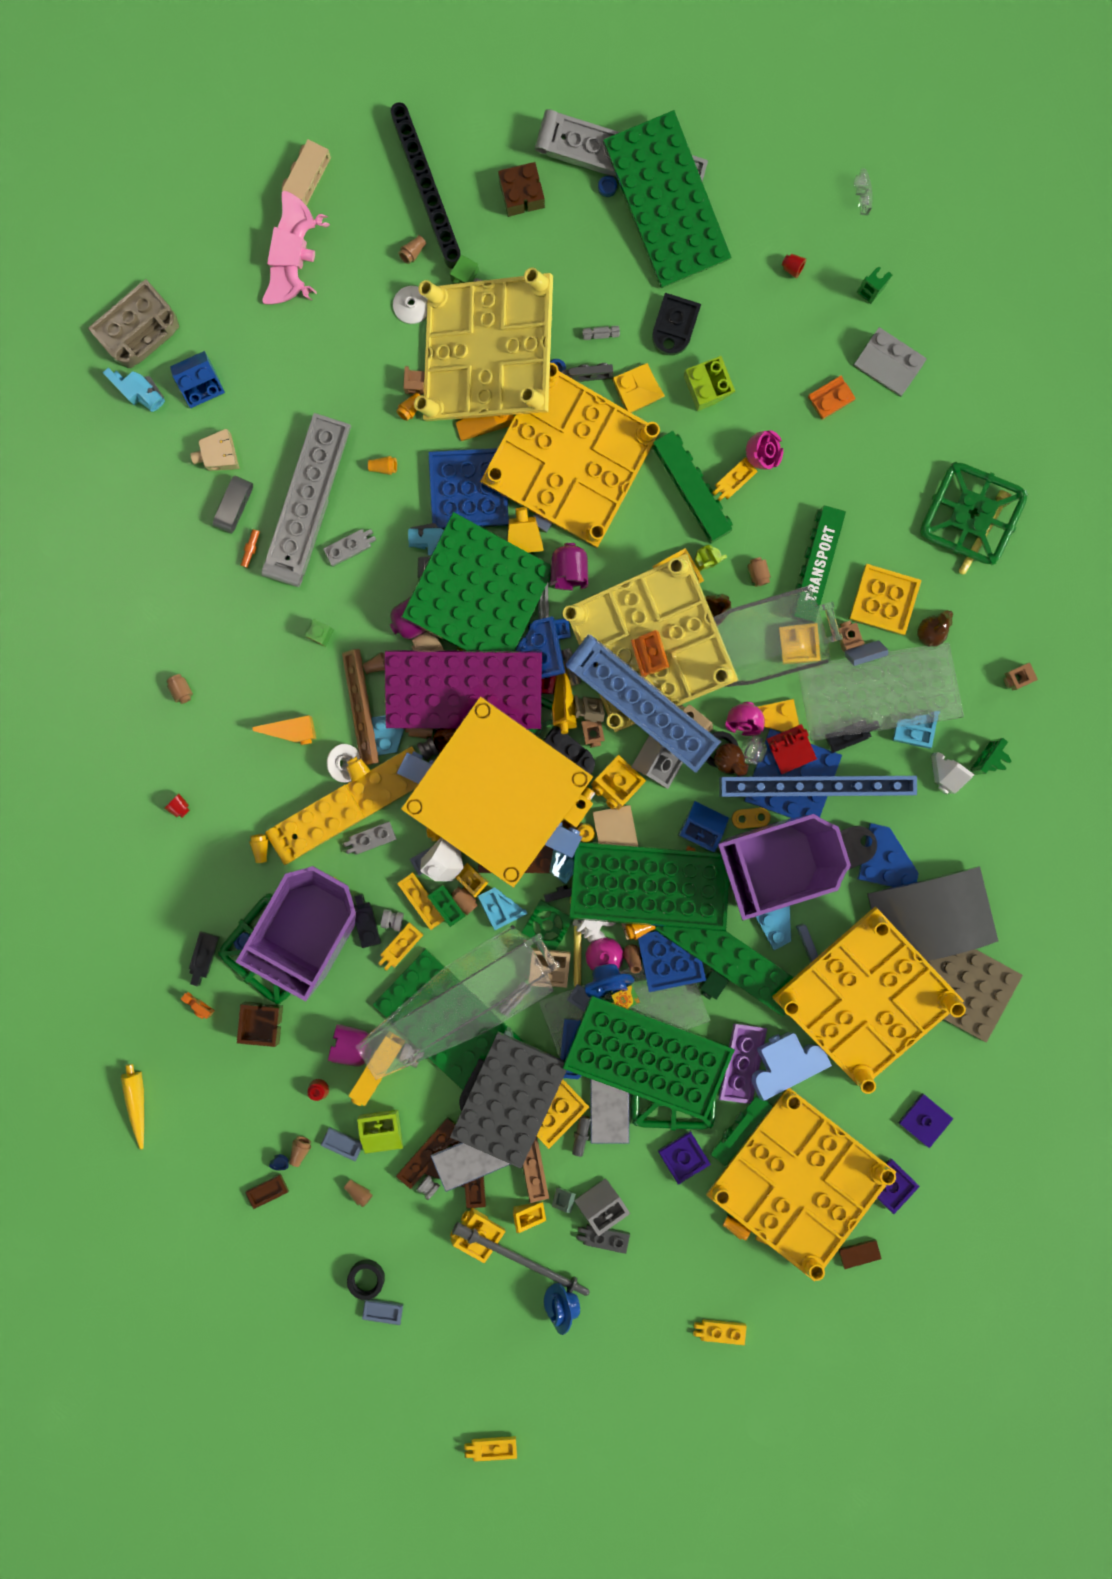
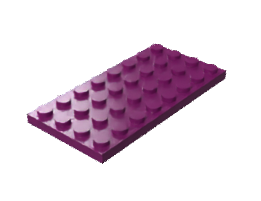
M385 650L386 728L458 729L481 696L526 729H541L542 651Z

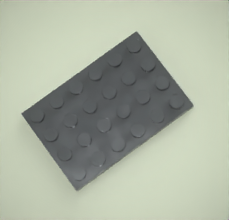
M498 1031L450 1138L521 1169L567 1071L562 1068L564 1060Z

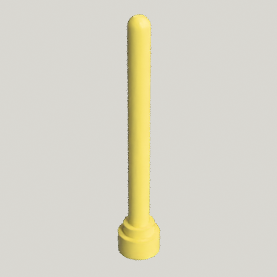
M1000 490L996 496V501H1000L1012 495L1006 491ZM1010 503L998 507L993 518L997 520L1003 507H1006ZM991 524L987 530L986 537L989 534L991 528L993 527V525ZM977 537L971 548L972 551L977 553L982 546L980 538ZM966 557L959 569V573L962 575L966 574L974 559Z
M574 926V986L577 984L581 986V931L577 932V926Z

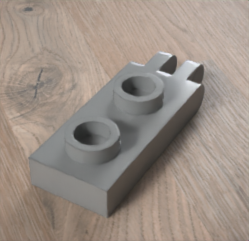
M363 529L323 548L331 565L334 567L371 548L370 544L376 541L375 536L367 539L368 536L373 534L372 530L370 529L366 532Z
M387 822L350 836V841L343 843L344 847L352 845V848L346 850V853L354 852L357 855L397 840L391 823Z

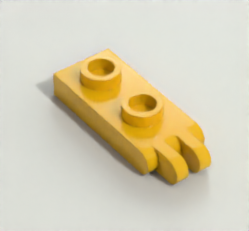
M745 457L715 484L717 489L712 493L715 496L718 492H721L722 494L717 499L721 501L725 497L728 500L758 471Z
M409 922L381 953L382 959L378 964L381 966L387 961L388 964L384 967L385 971L391 966L395 968L424 934Z
M703 1319L702 1323H694V1328L701 1329V1331L694 1330L693 1336L700 1337L701 1341L745 1345L747 1326L746 1323Z
M516 1436L473 1439L472 1443L464 1444V1450H472L465 1452V1458H473V1461L517 1459Z

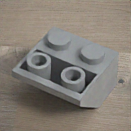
M606 1178L574 1200L597 1236H600L630 1214Z

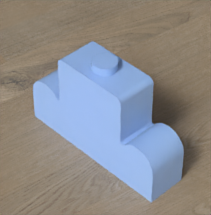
M787 1032L781 1036L777 1034L770 1037L769 1042L757 1048L766 1071L757 1070L753 1073L751 1081L759 1099L765 1101L832 1065L826 1052L820 1046L809 1044L802 1048L796 1034Z

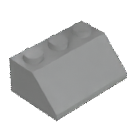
M879 327L853 366L901 397L927 358Z
M649 735L631 768L668 789L683 762Z

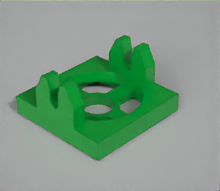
M1004 738L990 740L970 771L978 775L986 774L988 771H996L997 769L1006 770L1007 768L1002 764L1001 760L1011 763L1009 755L1002 751L1008 741Z
M540 899L521 933L550 950H556L573 919H570L569 915ZM544 911L552 912L549 918L542 919L537 915ZM557 915L562 921V930L555 926L554 919ZM545 920H551L553 923V928L549 931L544 930L542 927V923ZM534 921L540 924L541 932L538 936L533 928ZM554 932L558 935L551 940L543 939L546 933Z

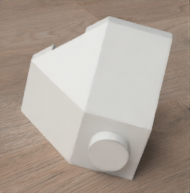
M939 752L933 753L931 759L934 780L939 785L938 789L947 795L948 793L955 794L974 776L973 773L958 762L949 759L944 760L945 756Z
M442 837L421 859L420 871L434 881H452L463 870L461 851Z

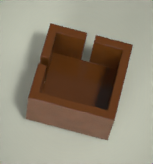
M536 162L498 171L499 183L508 217L525 213L524 201H527L528 212L545 208V198Z
M254 1002L240 1004L237 1043L276 1047L280 1044L281 1026L278 1025L282 1023L283 1005L265 1004L262 1006V1003Z

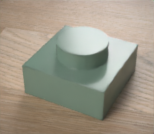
M556 1188L552 1207L566 1213H571L576 1193L563 1188Z

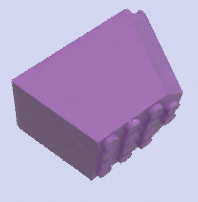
M815 814L769 824L729 837L718 844L742 921L838 891L847 870L851 866L839 827Z
M314 866L286 873L238 956L236 963L306 1002L326 978L355 926L356 911L349 886Z

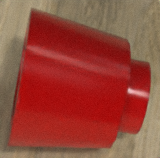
M794 254L786 255L782 266H784L786 272L797 279L807 259Z
M180 793L164 808L175 817L180 816L181 818L190 811L188 809L189 804Z
M315 1079L308 1086V1096L313 1101L322 1100L329 1093V1086L322 1079Z

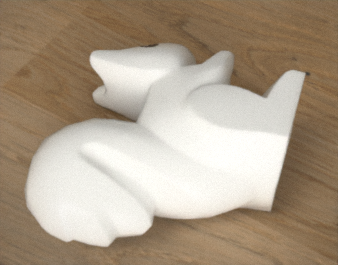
M576 919L573 921V925L577 926L576 931H582L581 934H584L583 937L587 938L589 942L606 938L604 933L600 931L601 927H610L616 924L613 922Z

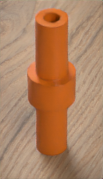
M252 529L249 541L244 547L245 553L241 566L248 568L252 554H255L257 548L255 545L260 531Z

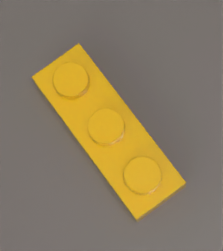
M414 872L397 883L430 930L444 921L441 914L427 897L429 893Z

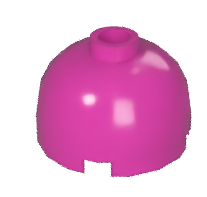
M772 430L760 431L754 434L746 445V456L749 463L761 470L777 467L784 453L783 448H780L779 442H782L780 436Z
M743 702L731 708L725 727L733 733L736 730L744 731L742 733L743 736H757L764 730L765 718L762 711L754 706L752 702Z
M607 936L606 938L591 942L585 953L586 962L592 971L595 967L605 964H615L619 969L624 959L620 944Z

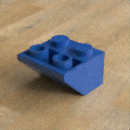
M205 351L170 366L172 376L190 409L225 393Z
M694 801L678 836L711 852H715L729 817Z

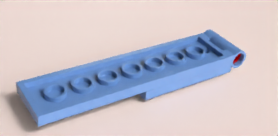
M590 634L586 636L565 664L568 669L590 685L695 773L698 772L721 743L719 739L664 696L659 689Z

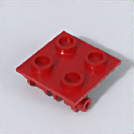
M802 724L766 739L781 774L817 760L807 737L809 736L808 732L803 728Z

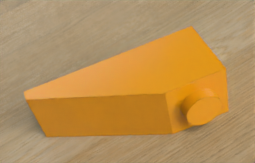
M514 415L464 418L456 422L460 439L464 441L509 427L514 419Z
M309 715L252 727L255 732L293 741L301 745L311 744L312 740L317 739L313 719Z

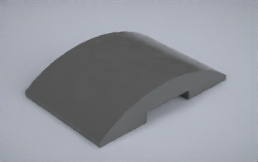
M980 866L907 885L904 884L867 893L871 909L876 906L926 961L960 954L998 942Z

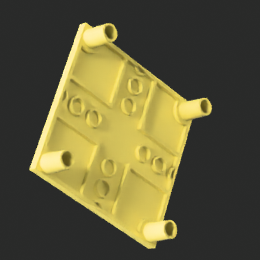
M529 268L525 271L524 276L441 286H436L428 280L422 281L418 290L427 299L424 396H418L415 399L414 407L423 413V420L438 421L548 412L553 275L551 273L542 274L535 268Z
M687 554L673 558L669 562L574 605L567 606L563 610V617L570 621L579 645L590 634L640 675L631 640H635L654 630L659 631L669 667L654 674H649L644 678L677 706L739 681ZM600 695L608 715L607 725L614 729V732L636 724Z

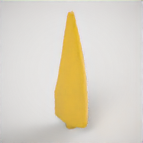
M565 663V674L556 676L552 705L553 725L560 727L561 734H567L568 729L577 728L574 699Z
M133 1064L125 1065L126 1074L121 1075V1082L129 1120L141 1150L144 1146V1086L142 1072H134Z

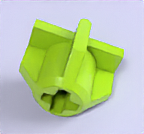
M706 545L697 550L695 563L700 572L710 567L713 568L725 560L727 555L722 556L719 549L712 547V545Z

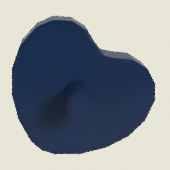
M277 1154L270 1161L269 1167L273 1170H286L289 1167V1160L286 1156Z

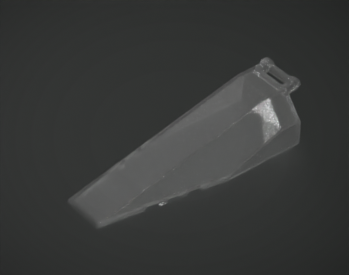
M806 586L738 606L713 617L739 681L725 687L755 684L831 663L828 643L843 639L842 634L839 633L833 611L834 603L829 602L818 606L811 587ZM820 611H826L832 633L831 637H826Z
M511 925L445 966L421 989L413 994L412 997L355 1046L375 1080L482 1035L553 992L548 974L559 968L560 964L554 960L544 944L541 933L526 940L515 926ZM534 943L537 945L548 963V967L544 968L530 945Z

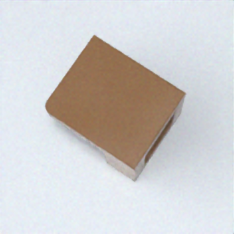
M405 366V394L417 392L420 395H424V371H412L409 369V366Z

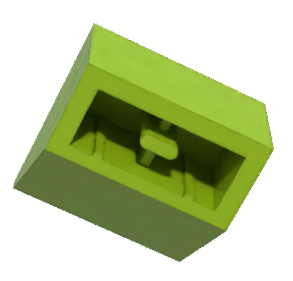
M722 356L685 370L684 379L697 411L715 405L735 393Z
M398 1110L362 1114L358 1117L359 1137L365 1154L403 1149Z

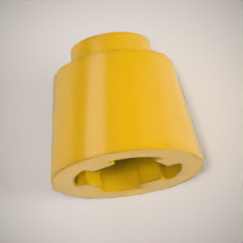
M355 756L347 761L346 769L352 781L370 772V769L361 758L358 759Z
M581 823L577 826L576 830L580 831L579 836L582 837L580 842H592L595 838L593 826L589 823Z

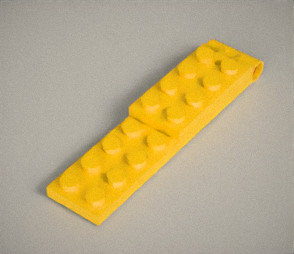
M413 746L370 770L361 778L343 785L267 830L265 834L284 866L413 791L418 786V783L397 774L406 753L412 754L413 751L416 752Z

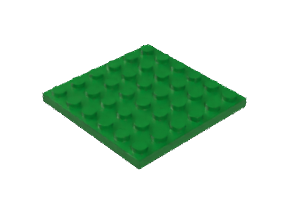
M453 512L401 618L465 651H515L550 579L551 565Z

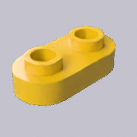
M765 808L741 809L733 813L731 820L733 825L740 829L763 827L769 823L770 813ZM759 814L764 815V819L762 821L758 820ZM741 815L745 817L743 823L739 822V816Z

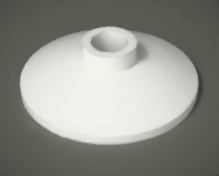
M407 286L400 289L393 300L395 315L407 324L420 323L427 317V299L419 293V287ZM414 300L415 303L413 305H409L408 301Z
M340 744L329 752L327 770L336 781H352L346 766L348 765L347 761L355 756L358 759L360 758L359 752L355 747L348 744Z

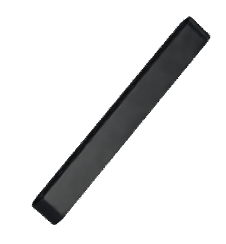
M397 102L391 107V115L396 132L445 264L453 269L461 256L458 243L408 108L404 103ZM399 113H403V114H404L402 117H397V116H396V115L399 114ZM404 131H410V132H411V133L408 134V135L402 134ZM412 148L417 149V151L414 153L409 152V150ZM418 166L424 167L422 170H416ZM426 183L431 185L429 188L422 187ZM431 201L437 202L435 206L428 205ZM437 219L444 220L441 224L435 223ZM445 236H448V237L451 238V239H450L449 241H447V242H444V241L441 240V239H442L443 237H445ZM451 254L457 255V257L453 260L448 258V256Z

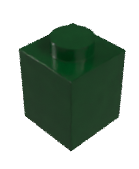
M711 968L705 977L706 981H702L699 988L702 990L701 994L709 1000L712 997L717 1000L729 980Z

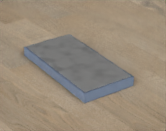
M591 1079V1144H629V1093Z
M461 1142L431 1155L445 1192L511 1165Z

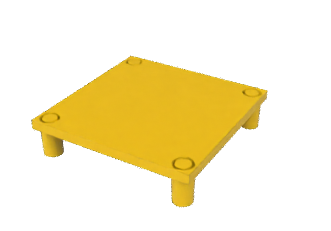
M550 363L548 412L515 415L480 483L598 548L649 453L653 442L657 438L660 427L656 422L647 423L561 373L556 364Z
M480 696L401 809L514 888L593 776Z
M876 906L772 996L784 1009L785 1013L836 1062L865 1094L875 1091L876 1083L873 1079L946 1016L951 1013L953 1017H961L966 1011L963 1004L964 1000Z
M788 1088L777 1099L771 1110L706 1193V1196L815 1282L823 1279L825 1275L824 1268L886 1185H892L895 1182L896 1171L791 1088Z

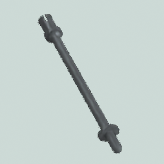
M456 1222L452 1234L467 1240V1243L472 1244L476 1242L567 1287V1292L572 1293L574 1290L584 1296L589 1295V1289L578 1284L577 1277L574 1276L568 1279L480 1236L475 1228L471 1229L460 1224V1222Z

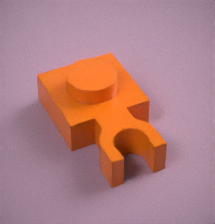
M189 992L185 993L181 998L183 1002L191 1006L194 1014L201 1019L211 1017L215 1011L200 999H196Z

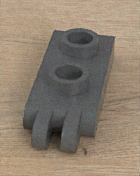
M599 363L597 366L580 365L569 370H563L561 373L577 382L613 379V364Z
M589 1224L586 1227H578V1232L585 1233V1235L577 1234L576 1239L582 1240L584 1245L626 1254L630 1233L608 1229L600 1236H597Z

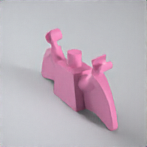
M287 191L282 192V217L278 228L274 227L267 262L270 266V283L262 300L266 305L286 302L298 295L300 291L308 300H312L308 296L309 292L313 291L317 294L312 287L304 286L305 283L298 277V269H302L303 261L314 262L315 250L306 249L307 242L303 238L309 229L315 228V225L324 228L330 225L329 223H322L323 218L328 217L326 215L319 214L316 219H313L308 207L298 197Z

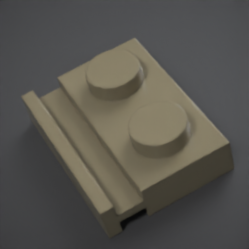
M574 695L575 718L584 716V719L590 722L604 721L605 714L601 699L583 696V699H580L577 695Z

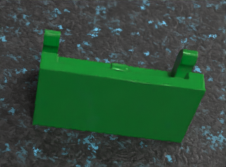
M877 267L869 277L866 276L857 290V293L870 304L884 290L893 276L890 272H887L883 278H878L877 273L881 267Z
M444 885L427 896L449 927L466 916Z

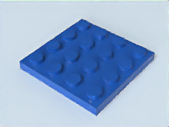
M498 448L429 452L432 523H435L438 528H445L453 512L480 527L508 525V498L480 483Z
M769 729L766 739L780 732ZM765 740L752 777L835 776L842 755L811 744L817 760L781 774L769 744ZM747 796L744 798V801L789 818L811 814L820 817L827 796Z

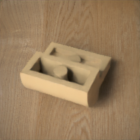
M532 948L529 984L567 988L570 952Z

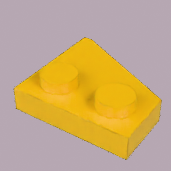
M794 699L758 707L764 715L765 728L784 732L799 725Z

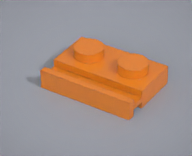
M842 375L808 395L822 420L856 399L847 383L844 382Z
M654 630L635 640H631L641 676L646 677L649 674H654L669 667L659 631Z

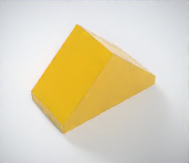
M468 863L463 866V870L455 877L475 898L489 883L487 879Z
M543 1202L514 1206L513 1217L516 1233H521L546 1221Z

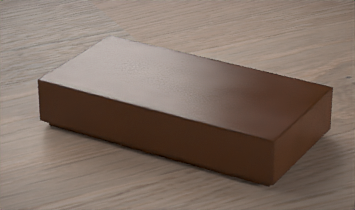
M279 1174L246 1190L245 1193L252 1208L255 1209L288 1193L289 1190L282 1175Z
M876 1239L839 1249L844 1269L882 1259Z

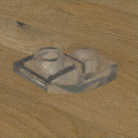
M862 168L860 174L855 176L854 187H856V195H860V215L868 216L872 209V186L867 170Z

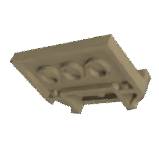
M145 279L88 329L119 364L127 368H133L168 340L179 328V323L171 307Z

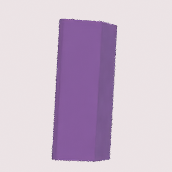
M744 1023L733 1024L729 1046L734 1048L735 1051L721 1083L719 1100L748 1104L753 1100L755 1088L751 1079L753 1073L759 1070L761 1062L757 1048L764 1044L767 1028Z

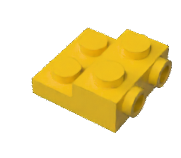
M618 754L590 785L593 787L592 791L597 796L602 795L607 800L606 804L611 809L616 808L619 811L646 780Z
M471 1208L470 1211L466 1210L461 1217L462 1225L471 1229H477L480 1236L497 1244L506 1232L505 1228L489 1220L488 1216L474 1208ZM451 1231L450 1240L454 1247L485 1264L493 1252L492 1250L476 1242L469 1244L467 1240L452 1234Z

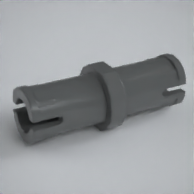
M582 1115L579 1118L577 1131L574 1132L575 1140L572 1154L575 1156H583L586 1140L589 1139L588 1130L591 1118Z

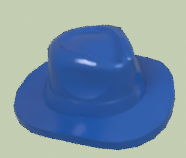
M615 964L600 965L593 970V982L585 986V992L589 998L591 995L600 998L611 991L613 993L619 990L624 992L628 990L627 986L634 982V977L629 974H621Z
M555 1283L546 1290L544 1295L545 1311L556 1331L560 1335H564L569 1331L572 1320L578 1318L580 1314L578 1297L574 1293L566 1292L561 1283Z

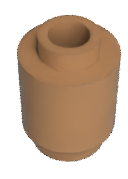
M761 557L750 560L751 564L747 566L755 587L770 583L769 578L771 576L766 560H762Z
M181 674L174 675L167 680V687L176 703L184 704L191 700L193 693L186 679Z
M406 728L405 732L409 733V737L427 739V737L432 738L433 728Z
M458 887L451 893L453 899L466 916L478 906L475 902L476 899L465 887L462 889Z

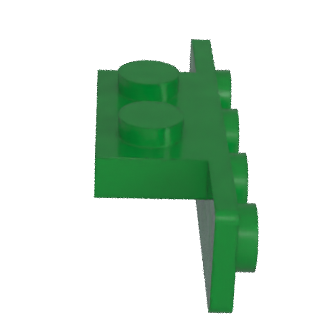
M756 1095L743 1113L740 1112L736 1116L735 1123L731 1128L728 1127L724 1131L723 1138L713 1149L711 1155L726 1166L771 1110L772 1104L767 1100L759 1099L758 1095Z

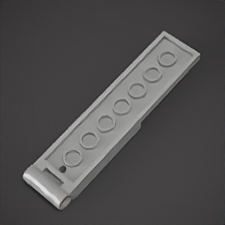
M547 109L543 115L535 150L539 153L547 154L549 157L617 178L603 144V139L620 132ZM692 155L703 181L708 160Z
M316 413L313 414L262 569V576L298 588L300 587L329 502L328 497L351 429L350 424Z

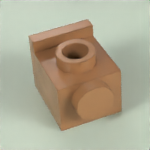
M851 621L840 624L841 628L836 630L843 652L865 644L857 622L853 624ZM848 631L853 633V638L848 637Z
M1030 662L1004 673L1006 676L1004 683L1012 691L1038 680ZM1015 675L1020 677L1019 681H1017Z
M582 721L585 745L589 744L590 748L601 746V742L605 741L601 721ZM592 730L597 733V736L594 738L589 735Z

